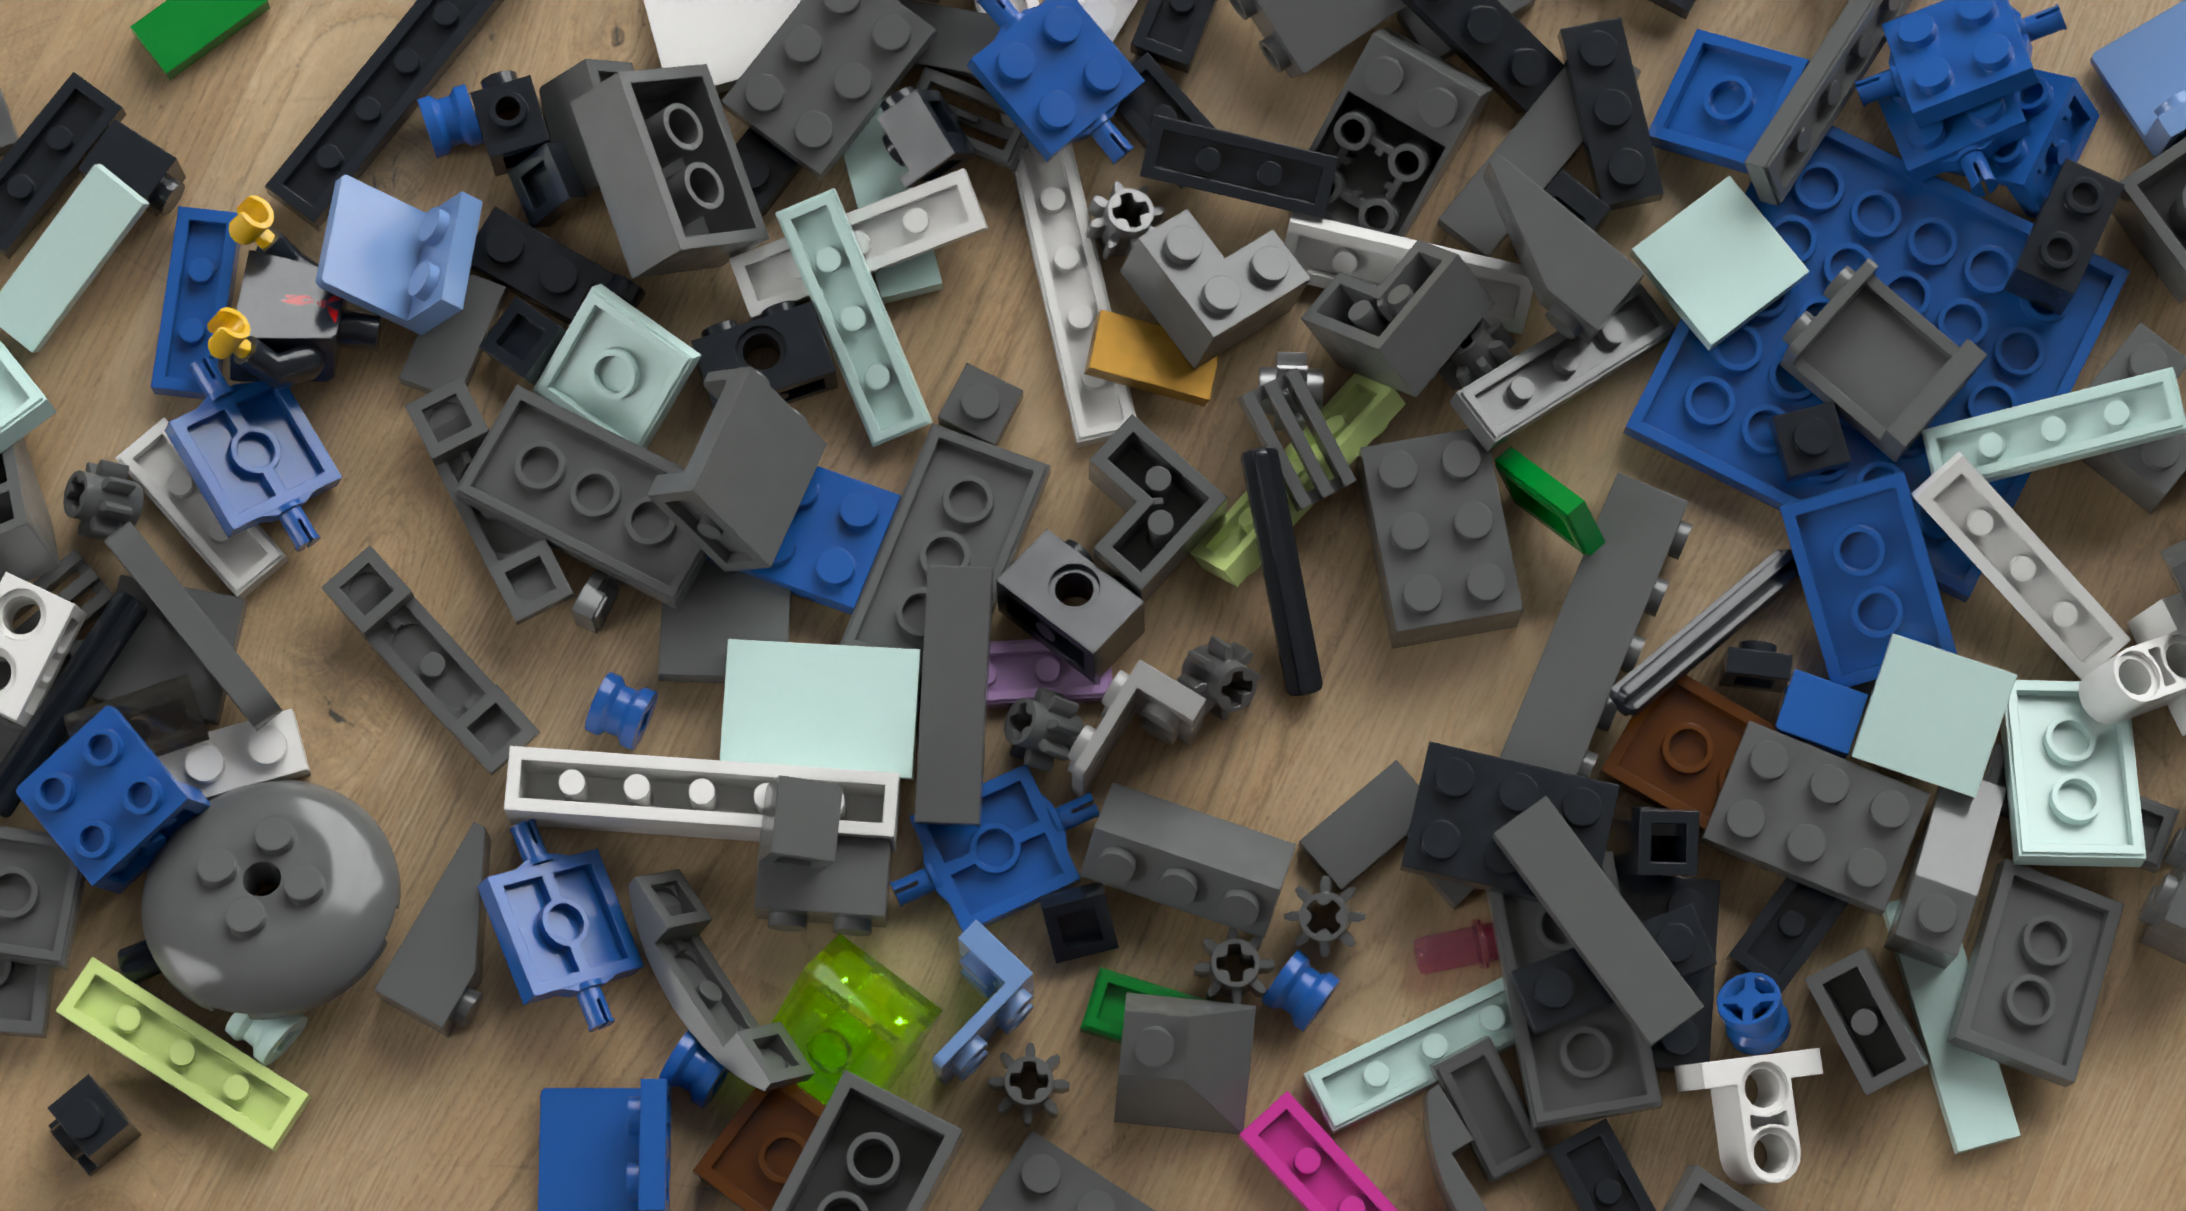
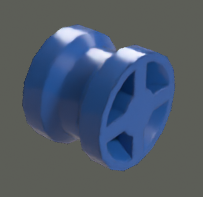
M465 84L453 87L448 96L439 99L429 95L417 99L437 158L449 155L452 147L466 143L474 147L485 143Z
M609 672L592 701L585 721V731L595 735L605 732L618 738L620 746L633 751L649 725L658 700V692L648 687L636 690L627 686L622 676Z
M1298 949L1277 975L1261 1002L1271 1010L1283 1009L1291 1015L1292 1024L1304 1032L1327 1003L1341 979L1331 972L1320 973L1310 964L1309 956Z
M1754 972L1740 974L1727 981L1720 989L1716 1001L1718 1012L1725 1023L1728 1039L1736 1050L1749 1055L1770 1053L1780 1047L1788 1038L1791 1029L1790 1016L1783 1005L1779 986L1771 977L1763 973ZM1763 1013L1762 1016L1755 1019L1756 1014Z
M688 1030L669 1056L659 1079H667L671 1088L680 1086L688 1091L692 1102L704 1109L717 1094L730 1071L720 1064Z

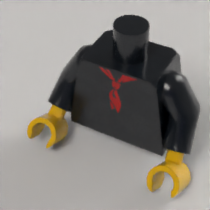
M256 195L247 197L237 207L238 215L229 223V235L239 244L248 245L255 242L258 246L256 251L249 250L237 309L222 308L207 324L210 333H213L208 339L210 354L218 359H227L230 356V380L263 381L270 387L278 390L304 382H327L335 377L340 347L377 352L382 317L375 313L347 310V300L319 288L316 285L319 264L304 255L279 230L271 232L268 229L274 221V213L267 201Z

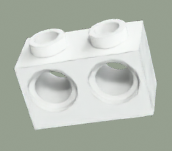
M5 572L0 582V662H8L10 664L11 678L7 686L0 690V716L26 727L47 696L87 613L76 604L8 572ZM26 605H38L41 617L36 628L26 634H15L13 618L16 612Z

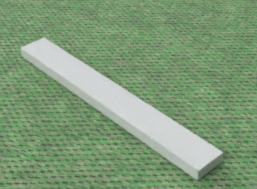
M973 0L976 12L986 13L980 4H977V0ZM1009 0L1019 13L1039 5L1038 0ZM999 113L1002 125L1013 129L1015 123L1010 117ZM1029 141L1026 149L1021 148L1017 157L1020 162L1013 174L1076 446L1080 448L1106 442L1131 414L1135 417L1136 414L1129 386L1084 374L1096 316L1101 309L1111 312V307L1095 239L1086 238L1085 235L1090 224V218L1072 143L1047 162Z

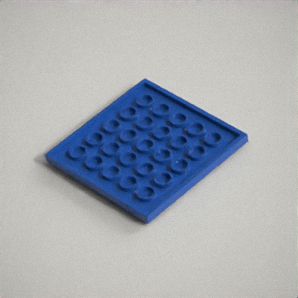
M1832 125L1779 206L1760 201L1752 180L1745 192L1747 197L1810 271L1807 278L1710 351L1707 350L1681 318L1623 433L1779 511V507L1903 470L1910 493H1912L1931 476L1922 434L1895 463L1840 415H1838L1839 422L1851 458L1849 466L1828 473L1786 482L1769 422L1773 416L1825 403L1780 365L1789 347L1782 338L1805 311L1816 317L1830 300L1823 293L1834 278L1847 265L1856 272L1870 258L1879 266L1875 273L1876 277L1956 345L1961 347L1969 339L1987 354L1976 374L1926 428L1928 429L2070 393L2130 270L2093 253L2073 298L2061 316L2009 293L2003 289L2034 223L1987 200L1974 196L1972 193L1937 176L1914 185L1903 159ZM2031 472L1988 483L2013 509ZM1911 494L1938 589L1966 603L1982 571Z

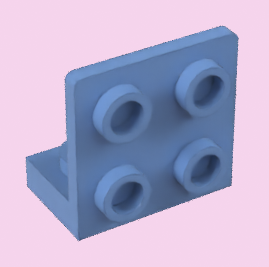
M2183 0L2094 52L2090 59L2091 65L2154 158L2186 138V0Z
M343 175L335 181L316 276V285L417 334H425L463 310L483 201L461 191L440 206L433 207L425 213L353 177Z
M977 919L958 937L961 959L959 963L963 967L960 973L985 998L988 999L994 992L996 993L933 1057L934 1075L943 1085H946L955 1075L962 1082L965 1081L988 1057L989 1053L985 1049L991 1037L1000 1028L1009 1035L1026 1019L1034 1008L1030 1003L1034 998L1033 972Z

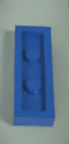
M178 206L151 389L154 394L206 399L188 367L197 359H203L204 356L210 354L208 339L213 333H210L207 324L220 309L225 307L231 308L241 244L235 242L230 237L229 223L238 215L237 212ZM213 356V360L222 373L223 359Z

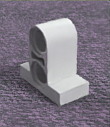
M2177 593L2159 600L2127 622L2137 645L2124 649L2082 678L2079 684L2081 705L2087 714L2097 722L2106 725L2116 724L2167 705L2182 736H2186V603L2181 593Z
M1820 1048L1674 1066L1678 1092L1710 1088L1720 1161L1724 1172L1731 1180L1743 1185L1779 1183L1789 1179L1796 1172L1800 1163L1801 1148L1791 1078L1823 1074ZM1748 1075L1752 1076L1758 1087V1096L1754 1104H1751L1745 1094V1081ZM1758 1140L1762 1142L1767 1152V1161L1762 1170L1754 1159V1147Z

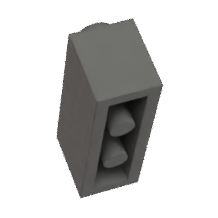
M1112 783L1094 826L1080 876L1265 938L1296 844Z

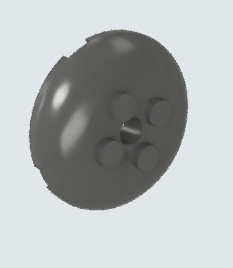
M270 780L242 786L210 798L211 806L201 814L190 817L177 827L167 838L165 845L156 852L144 883L141 901L143 932L147 946L162 974L176 990L199 1006L213 1012L217 1008L228 1012L248 1014L250 1020H268L298 1015L326 1004L346 992L371 969L387 945L385 937L393 921L395 910L399 909L401 883L399 869L385 833L369 813L356 802L339 792L309 782ZM263 882L266 885H279L271 894L255 896L260 890L259 885Z

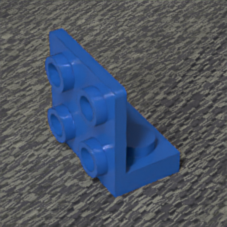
M2034 69L2039 83L2014 92L2031 135L2001 147L1987 161L1994 177L1998 181V185L2006 186L2027 217L2036 219L2052 182L2064 161L2068 158L2076 163L2078 162L2100 114L2076 78ZM1963 169L1947 172L1966 177ZM1979 175V180L1984 181L1982 175Z
M105 706L16 789L20 799L89 883L94 887L118 894L122 893L150 867L156 852L165 845L167 838L177 827L190 817L201 814L211 806L210 801L199 788L179 782L172 776L118 709L112 706Z
M641 1079L640 1088H544L541 1091L538 1211H670L672 1089L667 1079Z

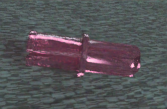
M1479 918L1472 919L1471 926L1424 935L1414 940L1415 961L1420 973L1424 975L1478 964L1482 970L1489 969L1490 962L1499 960L1492 922L1481 924Z

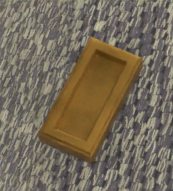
M1101 309L1095 319L1084 374L1205 407L1210 401L1219 355L1194 370L1162 326Z

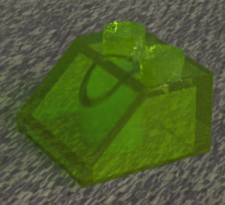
M839 933L803 968L771 1023L781 1021L815 1072L809 1081L797 1083V1085L826 1106L844 1070L889 1091L915 1057L943 1010Z

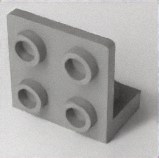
M1140 659L1130 675L1120 670L1101 701V704L1105 705L1101 713L1103 719L1099 726L1095 729L1087 724L1068 754L1067 758L1071 762L1067 770L1072 773V793L1080 797L1088 792L1135 714L1143 718L1140 726L1156 739L1169 745H1173L1176 739L1191 746L1204 723L1206 698Z

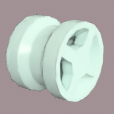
M234 1013L226 1025L225 1032L235 1041L245 1040L253 1047V1056L262 1065L267 1066L277 1060L295 1042L305 1028L308 1018L301 1013L277 1019L250 1020L248 1014Z

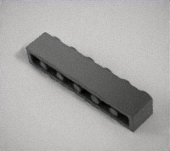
M1617 473L1596 523L1606 543L1591 556L1585 554L1582 557L1500 758L1582 777H1590L1599 754L1589 751L1587 748L1595 729L1599 728L1608 732L1617 708L1610 699L1609 693L1619 671L1622 670L1629 673L1637 663L1646 640L1635 635L1642 614L1646 613L1653 617L1656 616L1669 581L1658 577L1665 558L1669 556L1677 560L1679 559L1693 526L1681 520L1689 501Z

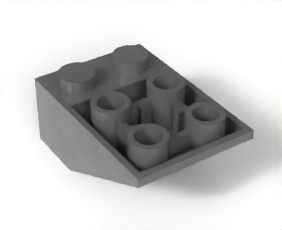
M1384 27L1374 32L1309 148L1310 151L1339 157L1324 219L1406 237L1465 142L1494 88L1389 27Z

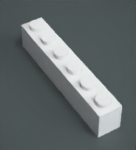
M510 746L504 811L510 824L513 825L535 819L536 825L541 827L760 842L766 787L776 777L782 775L841 785L843 793L838 836L890 839L892 851H896L901 785L899 773Z

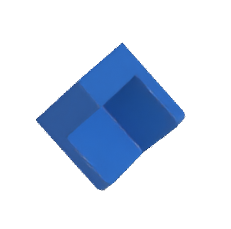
M1795 669L1784 690L1785 697L1775 724L1776 731L1818 746V749L1845 759L1854 739L1868 694Z

